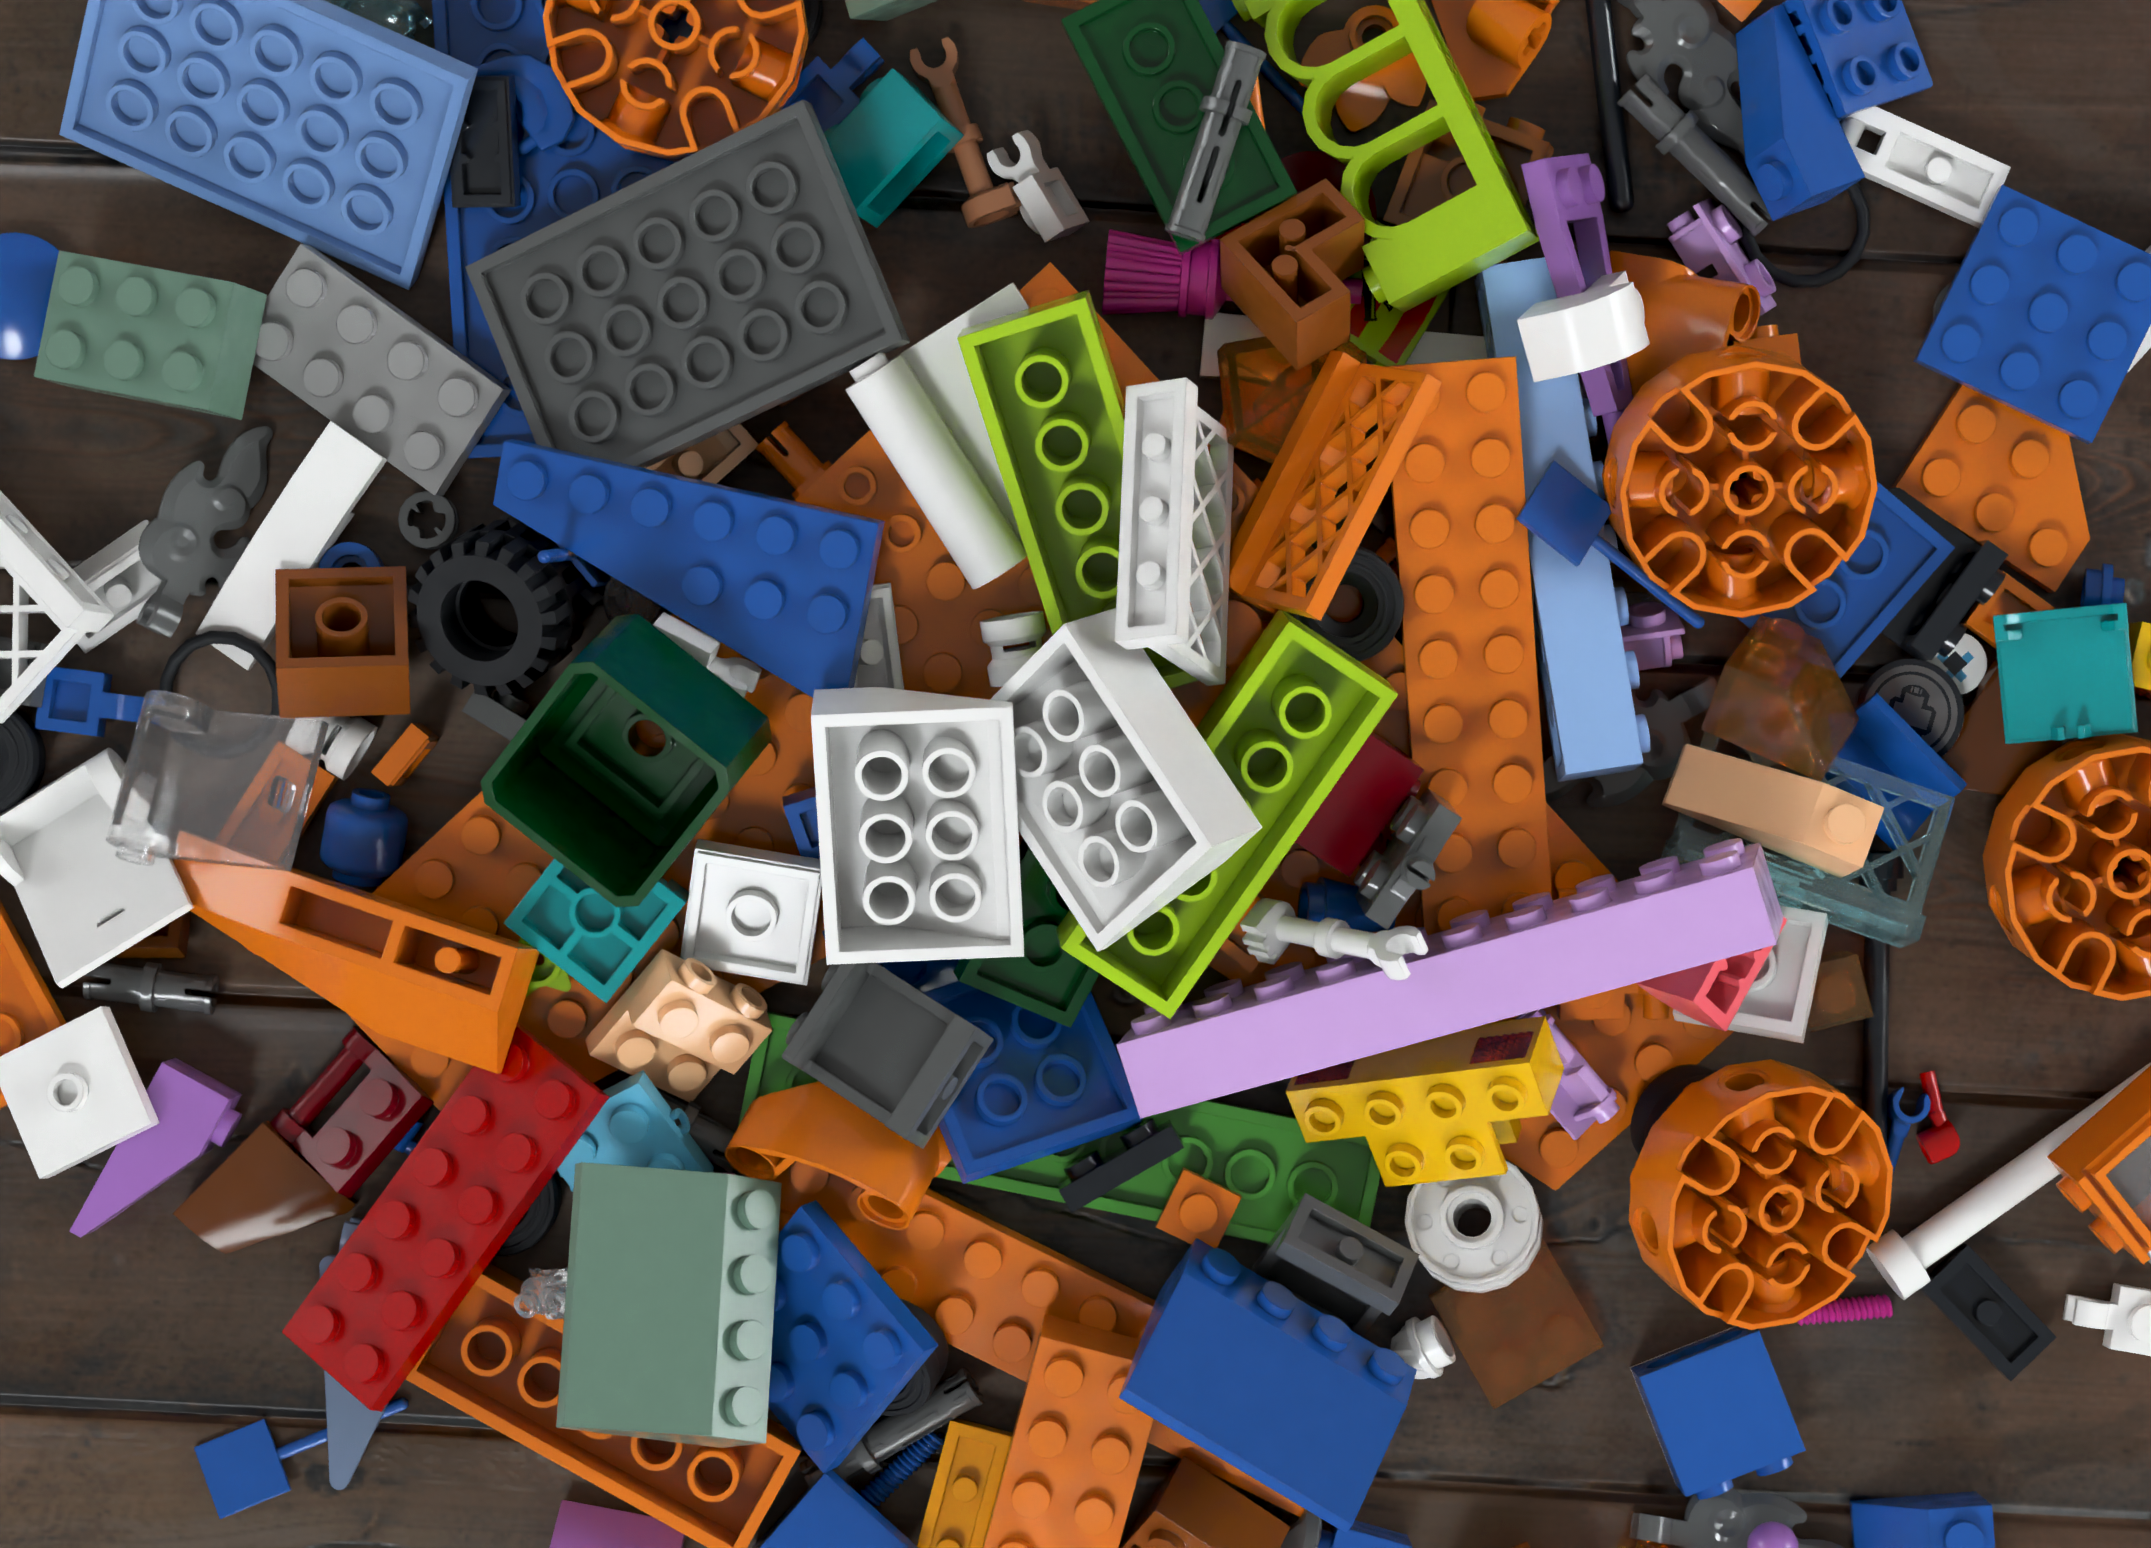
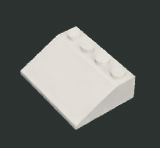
M1116 608L1063 624L990 699L1013 702L1019 832L1097 952L1108 948L1223 864L1262 828L1144 649L1127 650L1115 642Z
M886 687L815 689L811 710V727L827 965L1024 957L1013 702Z

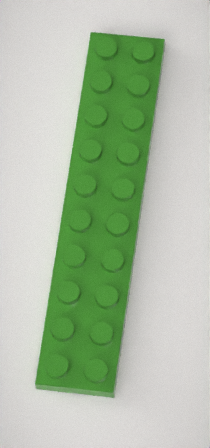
M767 1011L773 1031L752 1054L739 1124L751 1102L758 1097L818 1082V1080L782 1058V1054L788 1046L786 1044L788 1031L798 1017ZM1207 1100L1143 1118L1141 1123L1153 1118L1157 1126L1170 1120L1181 1138L1184 1148L1083 1206L1157 1221L1184 1167L1241 1195L1242 1198L1224 1235L1269 1244L1304 1193L1370 1227L1381 1175L1365 1136L1306 1143L1294 1116ZM1131 1128L1000 1171L967 1184L1066 1203L1059 1192V1183L1068 1179L1064 1168L1095 1150L1098 1151L1102 1159L1124 1146L1119 1137ZM953 1159L936 1176L937 1178L962 1182Z

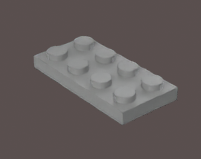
M299 245L266 298L253 365L329 420L386 458L387 462L434 496L444 495L509 395L511 389L310 245Z

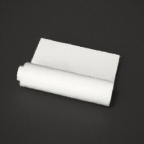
M1014 282L894 358L888 360L884 353H878L851 369L849 373L855 383L845 389L973 590L999 577L1022 561L1027 554L957 337L964 328L1030 308Z

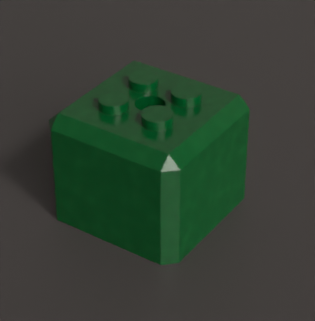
M639 614L618 615L567 666L480 782L484 802L615 907L639 906L770 743L772 735L769 718ZM649 720L656 723L664 732L665 746L655 748L645 744L637 734V721Z

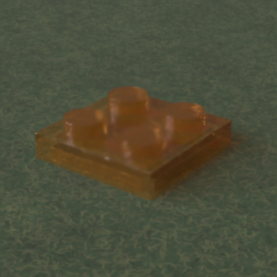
M1543 1238L1541 1240V1248L1529 1269L1507 1287L1485 1293L1457 1291L1446 1285L1429 1295L1493 1409L1498 1408L1604 1347L1603 1342Z

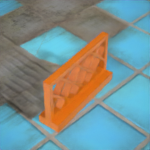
M1331 350L1230 546L1229 592L1264 612L1275 614L1278 609L1321 621L1442 382L1426 372L1361 363L1345 352ZM1406 399L1402 409L1396 413V407ZM1377 423L1378 429L1365 439L1368 430ZM1376 458L1372 468L1366 472V465ZM1347 482V489L1335 498L1338 489ZM1346 517L1342 527L1336 532V524ZM1317 541V548L1305 557L1309 546ZM1316 576L1306 595V583Z

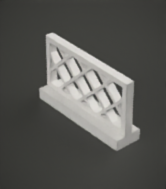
M1187 377L1126 386L1115 642L1127 650L1149 647L1207 686L1225 684L1234 434L1197 406L1198 386ZM1208 443L1211 445L1210 453L1207 447Z
M0 491V569H6L13 577V605H0V614H13L12 651H0V659H12V685L0 697V724H3L87 632L98 634L113 618L114 614ZM29 596L38 605H29ZM46 613L61 630L44 650H28V614ZM28 659H35V660L28 666Z

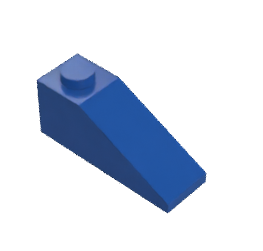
M1783 4L1772 7L1736 33L1745 164L1772 220L1775 221L1829 201L1865 178V175Z

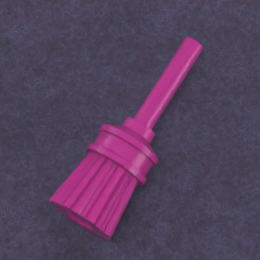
M1109 229L1102 315L1178 311V317L1186 318V314L1205 316V319L1213 320L1225 301H1233L1221 288L1220 239H1212L1211 242H1206L1180 256L1173 242ZM1346 278L1341 281L1351 291V304L1361 305L1363 279Z

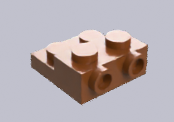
M1430 99L1425 111L1438 105L1437 102ZM1475 103L1526 210L1531 209L1521 164L1552 157L1555 149L1549 142L1542 140L1546 130L1514 117H1509L1506 126L1483 118L1486 108ZM1451 131L1408 154L1383 218L1386 223L1394 226L1407 223L1477 185ZM1508 258L1504 259L1503 261L1497 264L1507 263Z

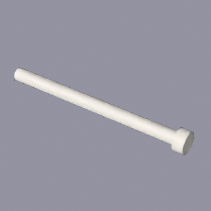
M2151 1062L1901 1238L1895 1230L1891 1229L1879 1238L1878 1243L1874 1241L1867 1246L1866 1251L1870 1259L1895 1293L1905 1300L1928 1284L1931 1280L1925 1270L2058 1176L2060 1174L2047 1156L2151 1065Z

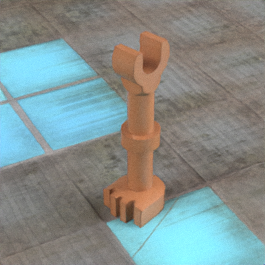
M949 37L941 39L946 59L941 66L936 68L926 66L922 61L918 48L910 50V62L914 74L921 81L930 85L939 110L964 134L963 138L948 153H955L970 195L961 206L968 228H977L1017 215V211L1020 210L1019 207L1022 205L1012 188L1015 186L1013 182H1006L995 187L992 184L979 147V143L983 141L979 125L970 122L954 76L959 65L958 52L955 43Z

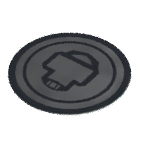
M1901 659L1884 665L1865 683L1860 693L1857 707L1878 693L1940 757L1944 756L1953 747L1963 726L1964 705L1956 683L1943 669L1933 663L1920 659Z

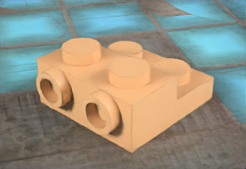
M661 949L586 1037L585 1041L590 1056L630 1075L643 1070L654 1086L690 1102L699 1095L720 1069L734 1075L773 1029L767 1013V1003L755 989L744 983L734 985L714 975L705 964L694 958L684 960Z

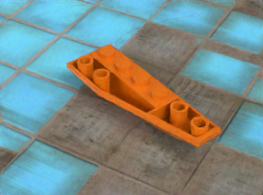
M182 833L173 863L194 906L190 910L191 912L378 1034L497 1074L502 1073L540 953L537 949L194 834Z

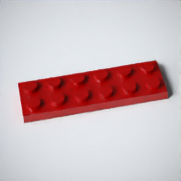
M517 1023L502 1073L497 1074L473 1066L287 1323L282 1333L369 1410L382 1412L609 1099V1096L521 1024Z

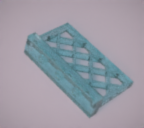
M1712 714L1708 719L1700 748L1716 752L1722 734L1742 741L1754 763L1771 767L1787 758L1802 762L1811 779L1831 786H1835L1847 779L1862 783L1873 803L1885 807L1881 819L1897 849L1870 863L1866 858L1863 868L1842 878L1827 874L1809 865L1804 866L1790 861L1789 859L1791 858L1785 855L1778 857L1764 852L1779 904L1781 906L1827 913L1829 924L1898 948L1919 941L1926 916L1921 915L1955 798L1720 715ZM1761 748L1778 755L1766 760ZM1822 770L1839 776L1827 781ZM1882 791L1899 797L1887 802ZM1907 800L1934 809L1927 834L1908 843L1891 808ZM1679 812L1673 835L1666 840L1661 859L1677 856L1680 865L1705 858L1703 849L1713 844L1730 840L1728 838L1735 835L1729 832L1715 835L1693 827L1695 818ZM1744 839V841H1745V843H1746V845H1744V847H1745V846L1752 845V844H1756V843H1753V842H1751V841H1748V840ZM1923 844L1918 861L1912 849ZM1901 855L1913 878L1907 901L1885 894L1873 869ZM1862 875L1867 887L1850 882V880Z

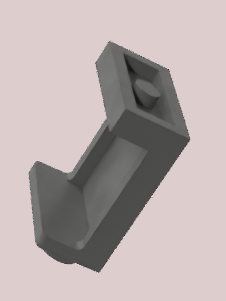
M877 963L832 964L822 980L821 989L823 992L810 1012L801 1014L789 1029L786 1037V1044L788 1046L783 1052L782 1058L870 1114L904 1139L924 1149L994 1038Z
M1304 1193L1256 1260L1251 1271L1268 1281L1284 1285L1296 1298L1323 1314L1339 1318L1351 1331L1363 1337L1382 1312L1390 1316L1399 1305L1420 1254Z

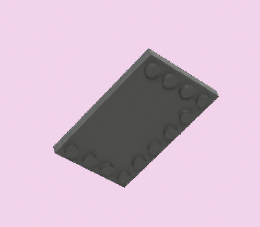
M801 100L465 267L536 444L642 468L654 465L845 374L878 353L887 354L910 343L811 103L805 100Z

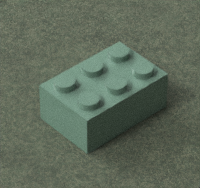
M59 250L34 377L67 387L242 420L267 294L235 282Z

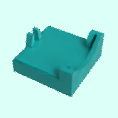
M2126 602L1993 615L2005 744L2046 740L2059 741L2070 738L2081 739L2092 736L2138 732Z
M553 859L503 924L607 1003L686 904L689 892L672 878L669 882L661 878L639 906L615 907L560 862Z

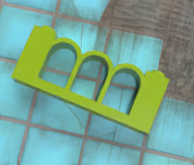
M1232 0L1236 10L1245 22L1252 18L1265 29L1264 36L1268 52L1280 69L1298 82L1308 86L1304 96L1302 111L1307 134L1320 150L1347 166L1343 172L1340 193L1365 219L1364 233L1375 239L1362 246L1370 264L1363 268L1362 272L1369 289L1379 303L1387 300L1389 305L1402 312H1406L1540 241L1537 230L1425 0H1387L1399 23L1398 26L1333 62L1318 67L1301 66L1296 59L1293 42L1295 30L1302 17L1314 7L1327 0ZM1413 52L1438 105L1368 143L1355 147L1339 145L1334 138L1331 127L1332 109L1339 96L1355 83ZM1451 131L1477 185L1407 223L1394 227L1378 225L1371 215L1368 203L1370 187L1377 174L1394 161Z

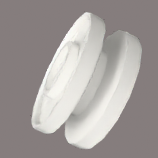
M1507 1161L1508 1170L1506 1174L1415 1184L1408 1195L1404 1223L1411 1248L1414 1252L1420 1254L1418 1259L1433 1278L1454 1290L1485 1293L1507 1287L1529 1269L1541 1248L1544 1221L1536 1194L1519 1169ZM1483 1208L1491 1214V1223L1488 1229L1483 1234L1475 1237L1461 1234L1457 1228L1461 1215L1468 1209Z

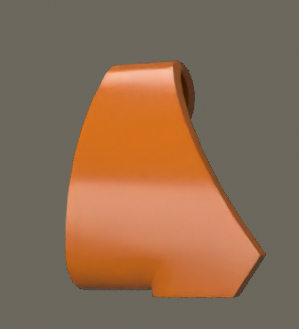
M1431 0L1448 49L1474 102L1509 96L1545 43L1551 29V13L1560 0Z
M1613 250L1609 252L1612 273L1626 270L1629 282L1634 283V287L1642 297L1645 310L1644 324L1650 344L1641 351L1626 357L1633 398L1645 382L1684 356L1726 347L1728 340L1742 343L1753 335L1758 324L1761 307L1759 292L1753 285L1701 277L1684 265L1662 258Z
M819 1081L770 1093L753 1100L724 1152L729 1164L746 1177L772 1181L795 1161L839 1176L863 1188L857 1199L858 1208L863 1215L872 1222L892 1230L908 1228L933 1177L938 1176L952 1159L939 1126L924 1149L887 1128L884 1126L885 1124Z

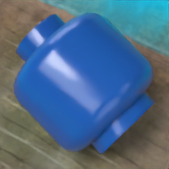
M356 788L352 790L351 798L339 799L328 806L320 848V859L327 867L333 870L332 877L335 880L355 886L375 887L381 885L383 878L391 876L401 866L408 829V817L399 808L390 804L391 796L375 789Z

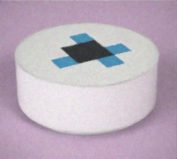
M1966 633L1946 657L1937 653L1932 660H1925L1943 669L1954 680L1961 695L1975 689L1985 676L1987 669V657L1984 648L1979 641Z

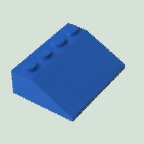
M1196 1238L1159 1291L1119 1398L1347 1533L1357 1517L1407 1407L1417 1369L1405 1363L1394 1351L1380 1348L1351 1331L1339 1318L1323 1314L1296 1298L1284 1285L1268 1281L1241 1265L1227 1251L1213 1248Z

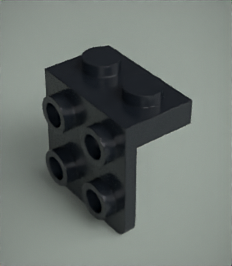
M1890 488L1888 489L1889 492L1950 542L1955 549L1883 629L1881 634L1915 659L1922 661L1932 660L1937 653L1946 657L1959 643L1968 626L1961 622V619L1972 604L1977 601L1984 605L2003 582L2006 574L1999 570V567L2005 561L2008 554L1989 540L1973 541L1904 490Z

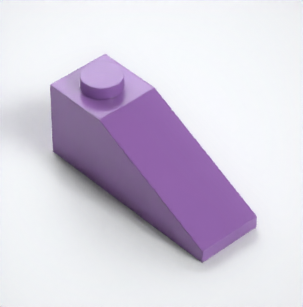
M177 1058L162 1062L146 1090L160 1123L116 1145L69 1232L81 1238L97 1230L213 1149L215 1144L223 1148L230 1140L242 1117L241 1113L234 1110L242 1094Z

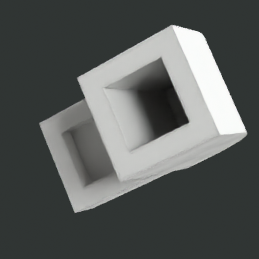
M1626 270L1601 276L1583 293L1535 303L1517 319L1534 382L1602 367L1629 357L1650 344L1644 324L1645 310L1643 300L1639 291L1634 287V283L1629 282Z

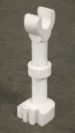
M1270 898L1259 900L1240 923L1242 930L1246 931L1242 940L1245 945H1249L1247 948L1249 954L1255 955L1259 962L1272 965L1276 963L1290 943L1313 947L1318 955L1333 959L1341 958L1344 954L1370 959L1375 965L1383 969L1384 974L1388 978L1405 980L1411 973L1402 955L1408 953L1425 955L1429 950L1420 930L1413 926H1398L1391 930L1370 933L1351 929L1346 921L1327 917L1317 922L1298 918L1289 903Z

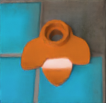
M1370 5L1357 10L1350 16L1344 29L1319 35L1307 49L1301 66L1318 67L1333 62L1364 44L1362 36L1369 29L1377 28L1384 33L1399 25L1393 11L1380 5ZM1413 52L1355 83L1339 96L1335 107L1340 120L1347 130L1356 133L1376 122L1385 111L1390 99L1407 107L1417 108L1420 106L1427 81ZM1299 82L1300 86L1308 88V86Z

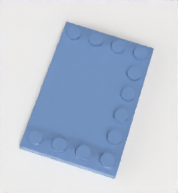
M88 0L59 135L409 290L419 278L478 68L325 0Z

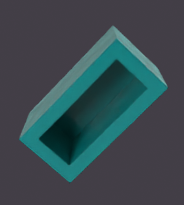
M893 68L884 77L874 80L866 87L861 94L859 104L840 124H836L824 132L857 215L876 228L880 226L964 136L916 85Z

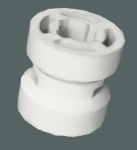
M1043 611L1016 613L980 621L982 640L990 646L992 660L987 666L990 687L1004 686L1042 647L1041 638L1046 632ZM1029 642V645L1003 649V646Z
M304 717L299 720L288 746L305 757L313 755L319 757L325 762L326 770L345 780L351 775L366 754L377 733L378 727L362 717Z

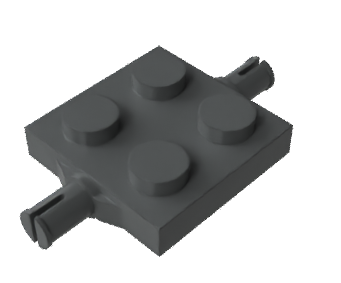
M1426 788L1419 800L1412 795L1405 800L1390 824V828L1395 832L1390 835L1392 837L1391 840L1387 839L1385 851L1381 854L1373 850L1361 865L1353 883L1360 887L1355 894V898L1365 916L1387 930L1416 889L1424 890L1431 886L1429 880H1435L1433 863L1462 819L1447 800L1430 789Z

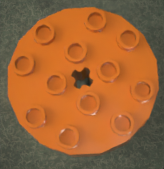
M546 0L543 12V23L547 48H549L551 68L576 112L624 149L673 162L680 161L779 112L797 89L809 42L804 0ZM682 13H686V22L693 30L688 38L678 36L674 43H668L669 34L662 27L663 22L666 18L677 21Z
M1731 345L1686 355L1645 382L1613 426L1602 471L1605 500L1611 510V514L1608 517L1609 524L1614 529L1634 563L1643 570L1645 575L1693 610L1739 618L1790 608L1817 591L1814 586L1831 576L1842 559L1847 562L1865 538L1878 489L1871 438L1857 415L1849 407L1843 395L1784 353L1741 345ZM1747 473L1746 478L1739 479L1740 474ZM1736 481L1734 490H1730L1732 482Z
M2112 734L2069 741L2025 768L1995 809L1982 856L1988 905L2012 946L2070 988L2088 991L2093 995L2119 1001L2151 996V740L2125 734ZM2118 868L2119 873L2113 876V871Z
M1772 1059L1727 1065L1704 1079L1686 1086L1682 1093L1651 1127L1630 1175L1629 1223L1642 1260L1674 1291L1704 1314L1720 1318L1727 1324L1748 1330L1792 1324L1837 1299L1856 1277L1850 1270L1863 1256L1870 1239L1878 1243L1890 1216L1893 1166L1880 1127L1844 1093L1815 1074Z

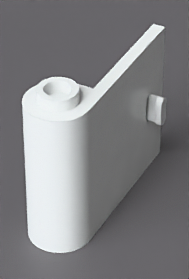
M106 748L0 813V875L15 887L54 981L62 989L194 908L138 783L124 761L111 748Z

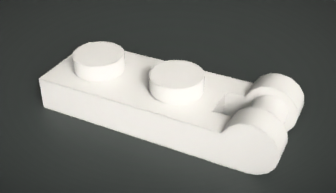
M1876 106L1856 112L1840 120V125L1861 166L1865 178L1979 228L1998 188L2004 184L2011 169L2006 164ZM1864 130L1872 131L1881 136L1874 154L1857 147Z

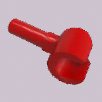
M1935 1071L1920 1073L1923 1093L1929 1096L1931 1102L1928 1117L1933 1127L1916 1134V1140L1926 1161L1929 1164H1935L1956 1154L1960 1147V1138L1952 1123L1947 1119L1946 1111L1943 1109Z

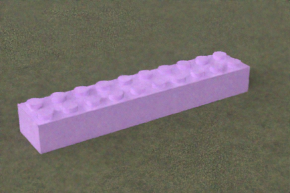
M1741 838L1730 839L1703 849L1705 858L1680 865L1677 856L1658 859L1639 867L1641 876L1617 883L1613 874L1594 877L1575 886L1577 894L1552 900L1550 892L1533 894L1513 902V912L1489 918L1488 911L1485 909L1469 912L1450 920L1452 929L1427 935L1425 927H1417L1429 950L1425 955H1417L1415 953L1402 955L1411 973L1405 980L1388 978L1384 974L1383 969L1375 965L1370 959L1344 954L1338 959L1326 957L1328 964L1304 970L1302 962L1284 964L1265 972L1266 981L1243 987L1241 979L1227 980L1212 985L1204 990L1206 998L1185 1004L1181 1003L1171 1019L1146 1005L1144 1006L1145 1015L1132 1020V1027L1116 1044L1140 1119L1777 945L1783 914L1761 843L1744 847Z

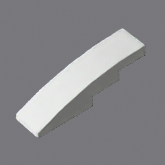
M330 421L256 531L213 602L196 635L208 631L237 632L259 643L265 650L276 634L275 569L318 568L323 555L333 546L355 515L352 512L353 508L382 469L387 459L342 427ZM211 644L247 671H250L256 663V659L250 653L234 645Z

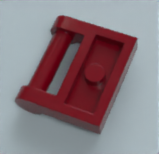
M354 1026L342 1039L345 1047L291 1109L283 1107L270 1122L271 1126L283 1138L293 1144L337 1193L348 1198L354 1195L434 1103L425 1091L398 1068L372 1039L357 1026ZM365 1063L371 1072L316 1134L309 1125L361 1065Z

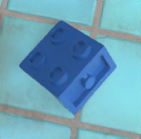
M1787 0L1781 3L1793 24L1839 121L1856 112L1907 97L1932 87V78L1902 0ZM1759 15V16L1753 18V19L1751 20V22H1753L1754 20H1756V19H1757L1758 17H1760L1761 15Z

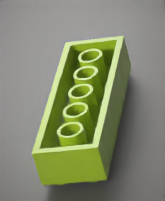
M1086 290L964 328L957 337L1052 635L1065 623L1116 608L1125 404L1090 292ZM1149 647L1143 648L1170 689L1198 681V679Z
M1278 610L1196 728L1262 828L1223 864L1104 950L1097 952L1069 910L1056 929L1061 949L1171 1019L1396 699L1398 693L1382 676L1287 612Z

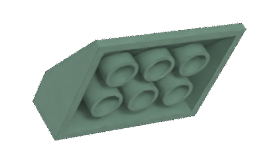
M585 1162L575 1164L556 1428L717 1448L766 1443L782 1183L727 1173Z

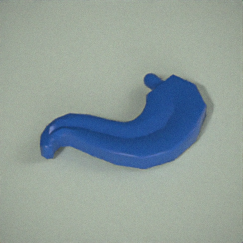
M531 55L504 56L475 66V68H478L477 75H515V93L521 103L523 112L522 125L529 133V136L518 143L519 153L526 154L537 145L541 151L545 152L565 142L576 118L573 105L550 65Z

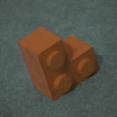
M1326 178L1220 238L1221 288L1297 371L1350 340L1351 291L1341 281L1364 268V251L1362 246H1364L1365 219Z

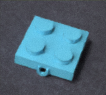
M642 1070L603 1090L609 1096V1099L557 1169L560 1177L564 1178L573 1192L575 1164L581 1162L713 1172L714 1166L689 1134L690 1122L685 1112L680 1108L672 1110ZM677 1118L681 1122V1125L677 1126L674 1121Z

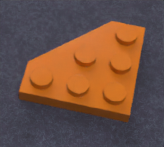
M1962 384L1958 385L1891 487L1904 490L1973 541L1989 540L2008 554L2003 562L2004 564L2048 593L2057 591L2090 540L2069 435Z

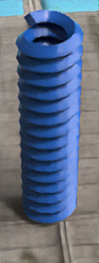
M932 1432L914 1442L911 1446H907V1450H902V1455H898V1459H893V1463H888V1468H884V1472H879V1476H875L874 1481H870V1485H865V1490L861 1489L863 1498L873 1506H880L881 1502H885V1497H890V1493H894V1489H899V1484H903L904 1480H908V1475L912 1476L913 1471H917V1467H922V1462H927V1458H931V1454H936V1449H940L941 1445L944 1444L945 1437L940 1432L936 1435Z

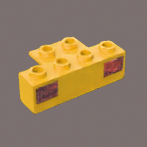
M1546 1016L1492 1022L1291 1077L1285 1092L1306 1143L1365 1136L1385 1187L1506 1174L1508 1167L1499 1144L1517 1143L1522 1129L1519 1119L1549 1115L1564 1066Z

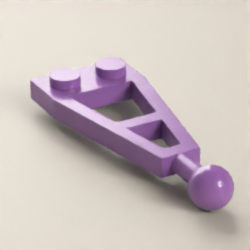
M1589 153L1544 158L1521 164L1535 227L1556 296L1560 298L1583 293L1601 276L1612 274L1604 218L1600 204L1605 197V187L1601 172L1595 164H1591ZM1568 223H1573L1579 260L1569 231ZM1626 358L1602 367L1580 372L1593 416L1602 415L1608 445L1614 424L1633 399Z

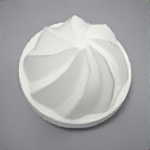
M1434 1315L1422 1321L1417 1317L1407 1320L1400 1332L1392 1337L1391 1350L1397 1353L1405 1363L1417 1369L1414 1379H1435L1443 1374V1367L1454 1363L1456 1360L1450 1337L1442 1323Z

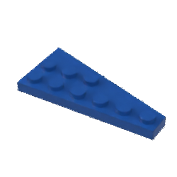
M510 439L503 442L493 502L494 506L812 698L815 689L854 688L885 521Z

